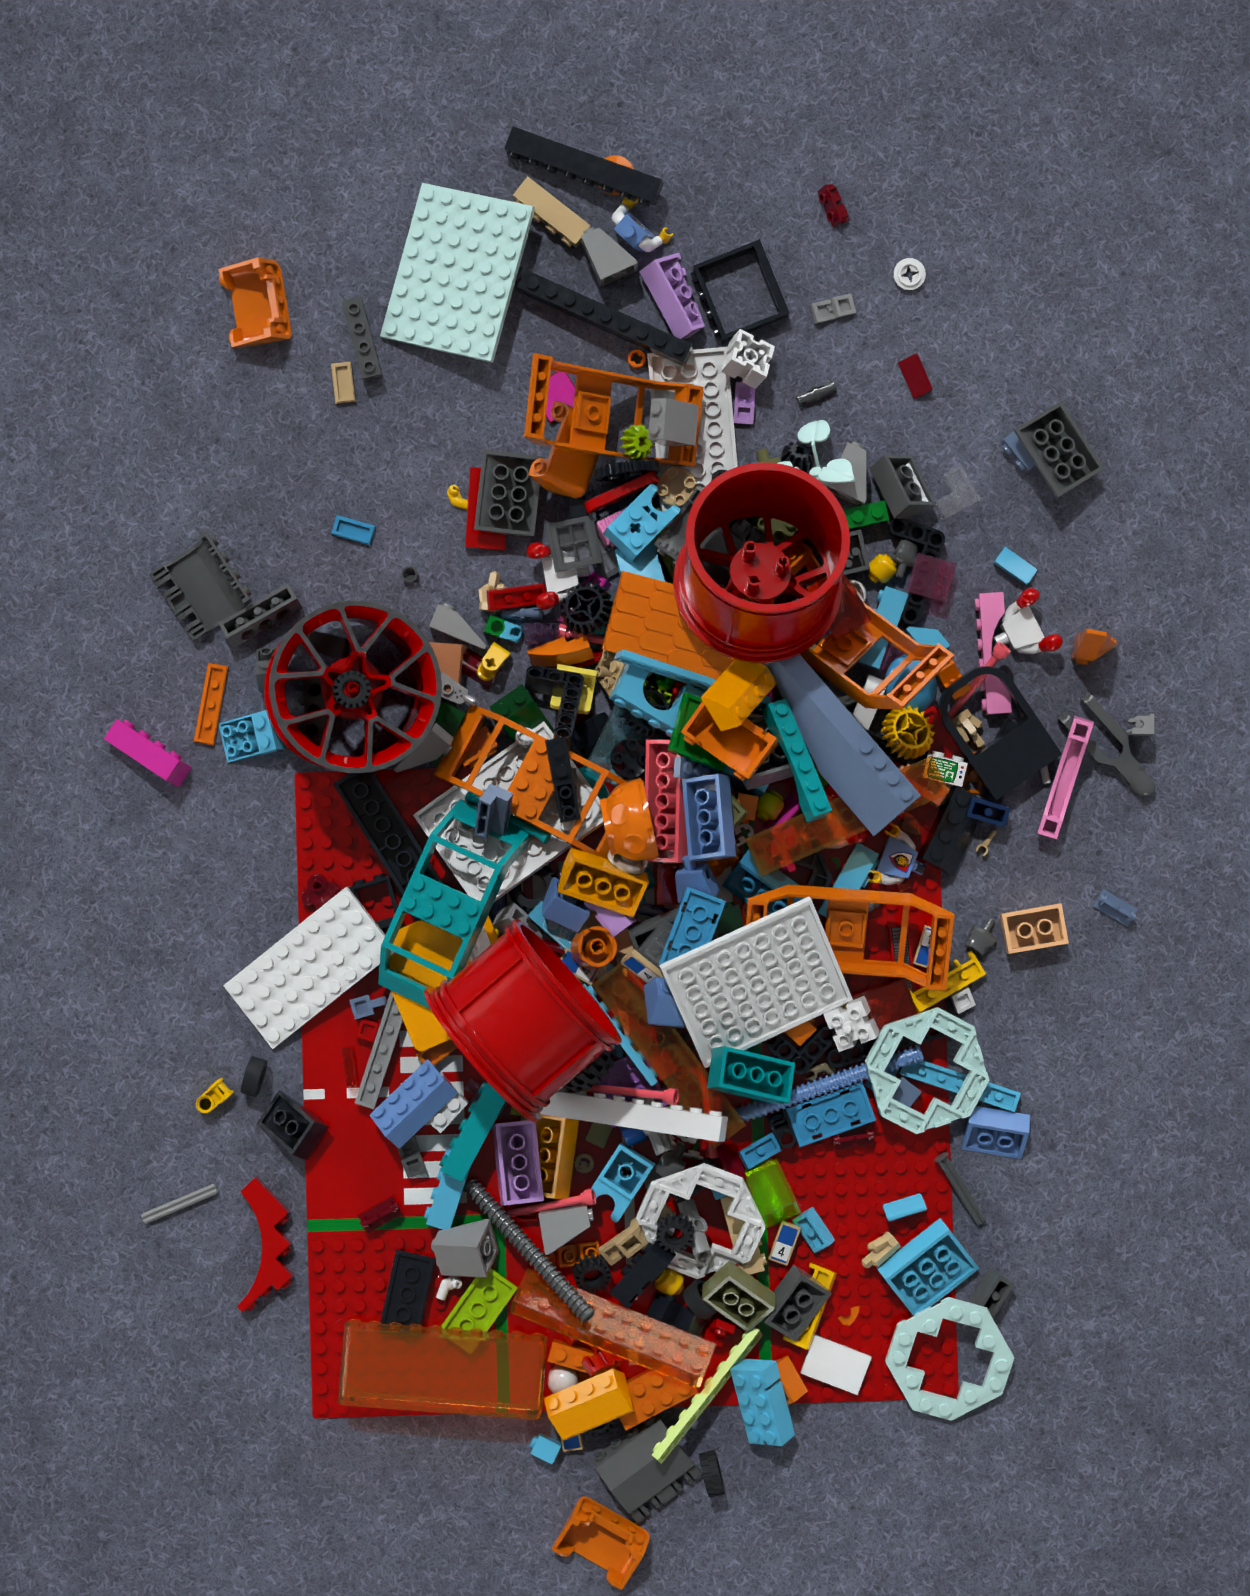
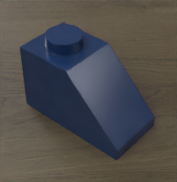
M972 797L966 816L1005 827L1011 808L987 799Z

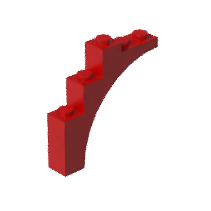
M257 1176L240 1191L250 1204L257 1218L262 1240L261 1263L256 1280L247 1296L237 1306L242 1313L246 1309L248 1311L252 1310L258 1304L256 1299L260 1295L265 1297L272 1290L271 1285L276 1290L281 1287L285 1289L293 1282L291 1277L294 1275L278 1258L279 1255L283 1258L291 1250L289 1245L292 1242L276 1226L277 1223L281 1226L289 1218L287 1214L290 1210Z

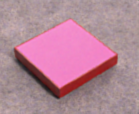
M556 372L550 376L546 418L550 424L555 421L551 417L554 401L564 402L573 407L575 386L567 373Z

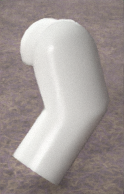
M451 1276L443 1279L436 1298L445 1301L449 1290L459 1289L462 1286L460 1277Z

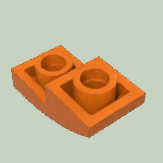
M598 1241L559 1247L556 1249L558 1267L572 1266L575 1263L579 1264L578 1259L584 1260L585 1255H588V1258H590L591 1254H594L596 1258L597 1255H600Z

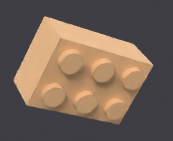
M1062 903L999 914L1006 954L1069 943Z

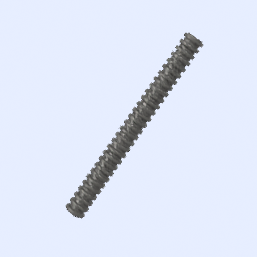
M471 1179L463 1189L464 1192H468L467 1196L472 1197L471 1200L473 1202L476 1201V1206H480V1210H484V1214L488 1215V1219L493 1220V1225L496 1224V1228L501 1229L500 1232L505 1234V1238H509V1242L513 1243V1247L518 1248L517 1251L522 1253L521 1256L526 1257L525 1260L530 1262V1266H534V1270L538 1271L539 1276H543L542 1279L547 1281V1285H551V1289L555 1290V1294L560 1295L559 1298L564 1300L563 1303L568 1304V1308L572 1309V1313L577 1314L576 1317L581 1319V1323L591 1319L595 1314V1309H591V1305L586 1304L587 1300H583V1296L578 1295V1290H574V1286L569 1285V1280L566 1281V1277L561 1276L562 1273L557 1271L556 1266H552L553 1263L548 1261L549 1258L544 1257L545 1254L540 1252V1248H536V1244L532 1243L531 1238H527L528 1235L523 1233L524 1230L519 1229L520 1226L518 1224L515 1225V1220H511V1216L506 1215L507 1211H503V1207L498 1206V1201H494L495 1198L490 1197L491 1194L486 1192L485 1187L482 1188V1184L478 1183V1179Z

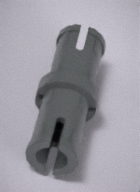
M832 379L818 386L813 385L811 389L795 394L799 406H802L814 400L819 401L822 397L837 392V388Z

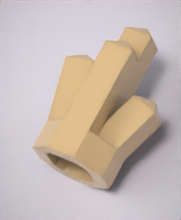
M497 571L491 572L489 583L479 589V610L500 613V610H488L486 591L506 588L499 581L500 574Z
M968 709L951 720L966 743L969 742V736L978 748L984 747L985 742L977 733V729L982 727V721L974 717Z
M887 1231L881 1237L868 1244V1251L870 1253L862 1259V1264L866 1268H870L872 1265L879 1267L901 1246Z

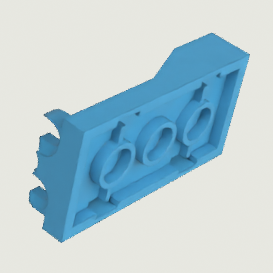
M686 887L658 964L661 965L711 942L726 901ZM684 902H685V903H687V905H686L685 911H684V913H683V912H681V909H682L683 904H684ZM714 914H717L714 924H712L711 921L713 919ZM670 941H672L673 943L670 951H668V944Z
M863 1082L839 1089V1091H834L827 1095H822L821 1097H816L815 1099H810L809 1101H803V1103H798L791 1107H786L799 1147L876 1121ZM849 1089V1093L840 1096L839 1092ZM811 1102L812 1106L802 1109V1105ZM860 1119L861 1123L851 1126V1122ZM822 1133V1136L812 1138V1136Z

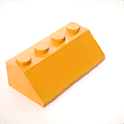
M735 659L701 696V699L720 731H725L740 726L777 683L766 665Z
M571 847L563 864L557 891L634 917L649 881L646 872L641 874L626 873L615 867L608 859Z
M541 1114V1119L535 1123L543 1197L552 1199L569 1198L579 1120Z
M615 1369L608 1370L544 1398L548 1418L564 1441L634 1412L625 1374Z

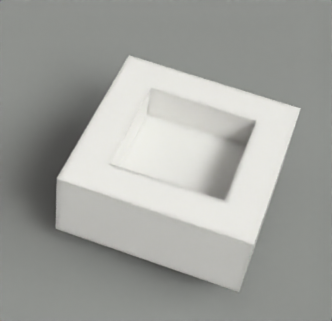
M967 986L949 996L954 1010L958 1014L976 1005Z

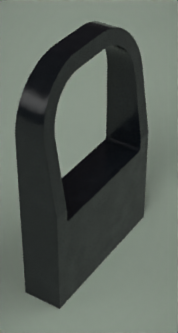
M990 666L976 667L952 682L943 691L938 704L940 721L992 799L998 800L1062 755L1013 680L1004 671ZM991 674L1003 683L1024 715V719L973 754L952 723L948 714V704L952 695L977 676Z

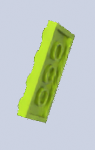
M490 1268L487 1277H475L438 1332L469 1354H472L518 1287Z

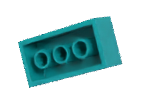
M727 1046L715 1047L712 1050L707 1088L777 1105L790 1103L795 1063Z

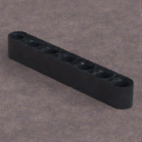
M938 1030L933 1034L927 1032L922 1043L947 1035ZM903 1036L896 1050L918 1043ZM859 1039L854 1047H859L860 1053L855 1057L850 1056L851 1048L839 1052L837 1046L832 1047L826 1052V1060L830 1066L835 1068L865 1060L870 1052L869 1044L876 1041V1039L862 1044ZM833 1053H840L839 1061H830V1056Z

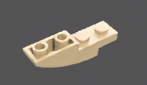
M666 1203L657 1222L660 1221L661 1217L665 1218L668 1213L672 1216L673 1210ZM636 1218L630 1221L631 1226L598 1248L599 1253L611 1266L625 1256L630 1258L648 1243L645 1232Z

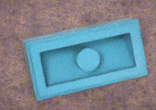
M1007 547L1003 548L993 562L1025 586L1028 585L1038 570Z
M915 1194L883 1205L888 1221L927 1209L921 1194Z
M813 1207L792 1220L795 1225L801 1227L800 1233L814 1254L830 1246L835 1240Z

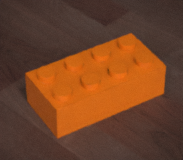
M679 1353L626 1380L634 1412L619 1417L625 1430H628L698 1393V1389Z

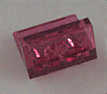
M918 553L907 592L936 600L937 603L944 604L956 563Z

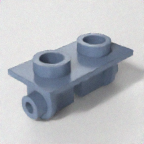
M1104 889L1093 907L1127 927L1135 919L1138 910Z

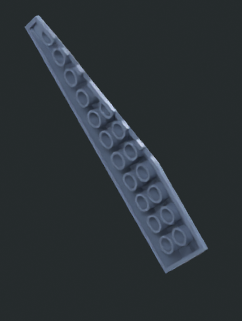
M800 654L789 659L765 663L776 680V686L782 698H787L803 740L820 774L873 836L921 797L920 793Z

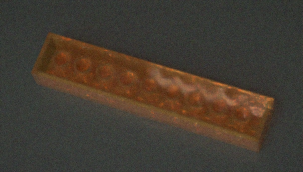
M933 755L900 770L921 795L919 799L900 815L950 794ZM841 797L829 801L833 811L824 818L807 823L802 813L745 840L761 876H765L868 829Z
M620 963L592 984L668 1088L679 1090L678 1102L683 1106L684 1110L690 1111V1107L700 1108L702 1113L709 1114L710 1110L722 1112L721 1116L728 1117L725 1141L746 1126L721 1091L707 1088L709 1074L676 1029L670 1026L648 1024L644 986L632 971ZM707 1140L713 1150L725 1142Z
M527 1268L512 1301L510 1313L700 1389L717 1344L574 1287V1290H578V1295H582V1299L587 1300L586 1304H590L591 1309H595L593 1317L587 1322L581 1323V1319L576 1317L577 1314H573L572 1309L568 1308V1304H564V1300L559 1298L560 1295H556L555 1290L551 1289V1285L546 1284L547 1281L542 1279L543 1276H539L537 1271Z

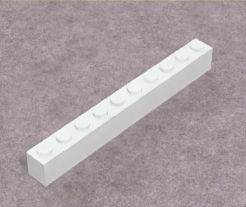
M560 1089L550 1098V1104L547 1107H543V1110L540 1112L544 1115L716 1142L725 1141L728 1117L721 1116L722 1112L710 1110L709 1114L702 1113L700 1108L690 1107V1111L683 1110L681 1105H671L668 1108L663 1107L664 1103L651 1101V1105L644 1104L642 1099H632V1102L625 1101V1097L613 1096V1099L606 1098V1094L594 1093V1096L587 1095V1091L582 1090L581 1092L571 1093L564 1089Z

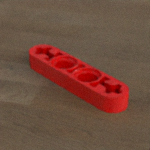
M655 471L649 472L584 503L588 514L596 512L646 489L651 483L656 484L659 482Z

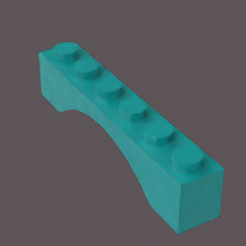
M787 698L767 704L762 710V714L769 730L778 739L790 764L798 791L799 804L807 823L826 817L833 810Z

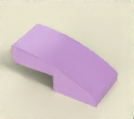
M736 382L733 419L734 423L753 424L755 388L743 382Z

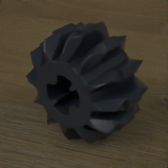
M798 441L796 443L790 442L782 450L781 462L789 461L793 467H798L807 473L814 465L812 447H807L806 444H800Z

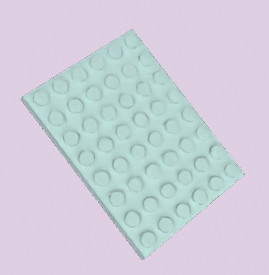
M422 183L380 337L493 363L535 208L526 204Z

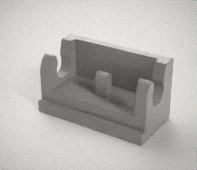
M1154 714L1136 716L1128 720L1130 723L1136 722V728L1126 730L1128 736H1150L1154 734Z

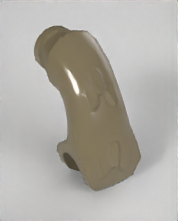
M828 1063L813 1064L805 1073L812 1071V1074L807 1078L813 1081L820 1072H825L828 1076H831L832 1073L834 1075L837 1074L838 1067H832Z

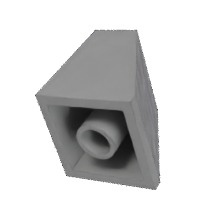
M589 228L581 235V244L601 287L638 270L636 259L601 228Z
M668 398L651 399L648 440L662 446H695L699 405Z
M848 442L840 459H846L851 463L855 482L829 483L827 488L833 495L861 506L866 501V450L857 442H852V444Z
M580 1203L539 1212L545 1255L552 1253L590 1227L591 1221H594L592 1207Z
M490 1219L438 1231L431 1244L432 1251L436 1257V1265L439 1267L441 1275L487 1277L499 1250Z

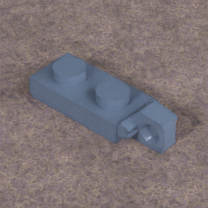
M684 757L674 758V778L688 779L712 775V768L704 767L701 763Z

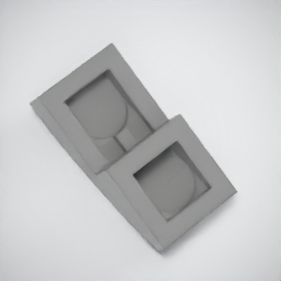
M851 293L810 305L815 324L856 313Z

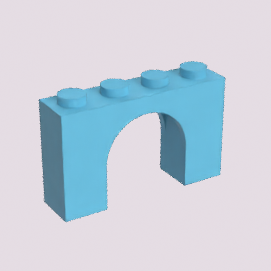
M626 664L609 699L613 700L616 706L630 710L633 716L645 719L650 726L662 729L667 736L671 737L683 693L687 692L700 698L704 693L690 684H686L680 688L669 710H658L646 701L643 693V684L649 671Z

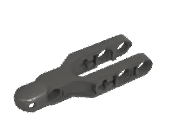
M1086 692L1080 699L1090 708L1092 715L1095 714L1104 724L1103 727L1121 746V755L1116 759H1108L1090 738L1085 752L1095 763L1111 766L1120 776L1123 775L1126 779L1125 782L1137 795L1141 797L1152 795L1156 788L1155 783L1130 754L1128 735L1089 692ZM1064 712L1057 720L1066 726L1065 729L1069 733L1073 719Z

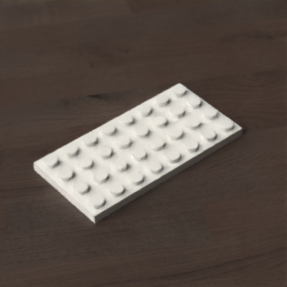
M727 347L695 349L692 351L685 367L657 354H647L649 380L704 387L695 467L659 464L658 478L670 467H681L693 475L696 487L699 485L704 489L711 482L712 475L717 470H730L738 467L730 376L721 372L724 359L728 355L726 354ZM650 389L651 399L668 398L674 400L675 391ZM655 443L656 458L668 459L669 446ZM660 499L661 511H666L672 507Z
M347 886L223 986L270 1047L274 1049L380 964L381 944L385 934Z

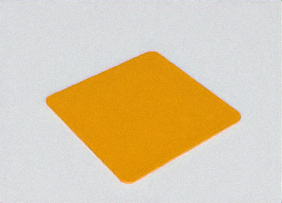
M488 915L484 927L490 944H493L498 939V936ZM421 920L399 929L393 944L450 971L463 940L452 933ZM396 952L390 956L389 967L429 987L435 988L440 986L443 980H447L446 976ZM391 990L416 1050L425 1051L451 1039L431 1009Z

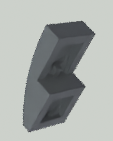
M413 1135L400 1149L397 1147L408 1178L427 1172L416 1137Z

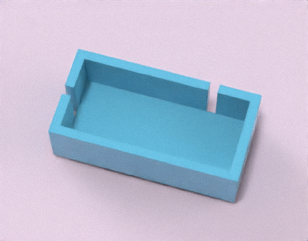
M743 1359L732 1367L730 1371L749 1443L761 1445L767 1443V1445L783 1446L795 1436L782 1381L776 1382L781 1378L777 1361Z

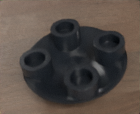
M624 739L618 742L610 756L614 772L624 779H635L645 772L646 748L635 739Z

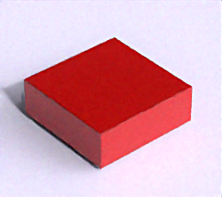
M361 1018L355 1037L374 1043L380 1023Z

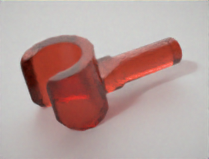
M906 881L896 884L899 893H911L909 884Z

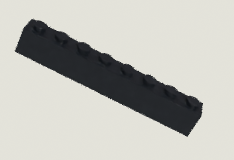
M512 126L504 148L509 153L508 156L515 160L523 158L527 160L526 163L538 167L539 164L545 166V170L555 174L557 171L562 172L564 177L575 180V178L583 180L582 183L591 187L594 184L601 186V190L612 194L615 191L620 193V197L631 200V198L637 199L639 204L647 207L650 204L656 206L664 184L660 178Z

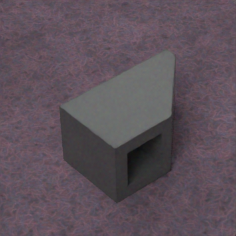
M276 647L257 648L256 679L259 693L264 692L265 673Z

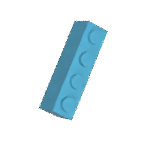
M885 586L884 590H879L876 598L879 604L877 609L873 608V610L897 627L908 594ZM881 638L859 659L858 663L881 671L891 644Z
M860 843L855 844L831 888L857 890L861 887L865 888L868 879H870L867 876L871 869L875 870L880 861L877 859L879 854ZM827 899L824 900L817 912L825 918L827 916Z
M446 1149L445 1155L448 1156L452 1149ZM439 1170L437 1180H440L438 1188L434 1187L430 1199L434 1201L432 1207H427L424 1216L427 1219V1225L442 1230L451 1228L469 1171L463 1182H460Z

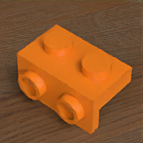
M486 725L479 730L462 762L465 768L469 766L471 769L475 766L491 736V732ZM496 741L487 758L497 752L496 748L499 745Z

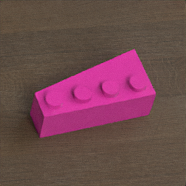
M116 719L104 740L165 781L180 787L192 768L181 760L182 756L173 750L168 752L165 750L167 746L158 740L154 743L149 739L151 737L143 730L136 731L133 729L135 725L125 719L122 722Z

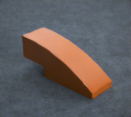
M581 636L566 642L565 637H561L527 650L531 663L535 666L557 667V664L572 665L594 659L586 636Z

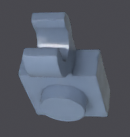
M370 994L349 1000L354 1019L375 1014V1007L387 1004L386 996L371 1000Z

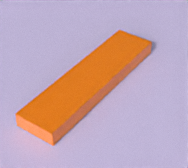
M208 663L194 742L214 745L228 666Z

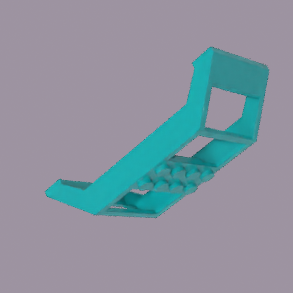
M461 799L431 832L381 944L378 984L429 1009L430 1007L424 996V990L429 986L389 967L391 951L446 976L447 981H450L465 968L508 869L520 853L525 850L531 834L510 822L503 836L491 831L489 835L512 845L498 863L441 838L440 836L454 819L475 828L478 807ZM437 843L494 869L481 901L424 875ZM406 913L463 939L450 971L393 944Z

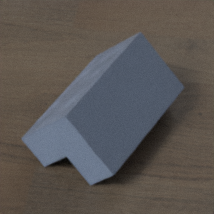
M493 784L487 787L479 799L474 835L486 839L491 831L501 836L505 834L509 826L513 799L512 792Z

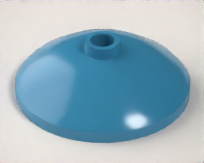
M906 655L897 657L890 664L886 677L907 657ZM912 661L886 687V693H890L921 661ZM936 676L905 706L906 709L911 705L912 710L918 707V712L920 713L929 708L936 695Z

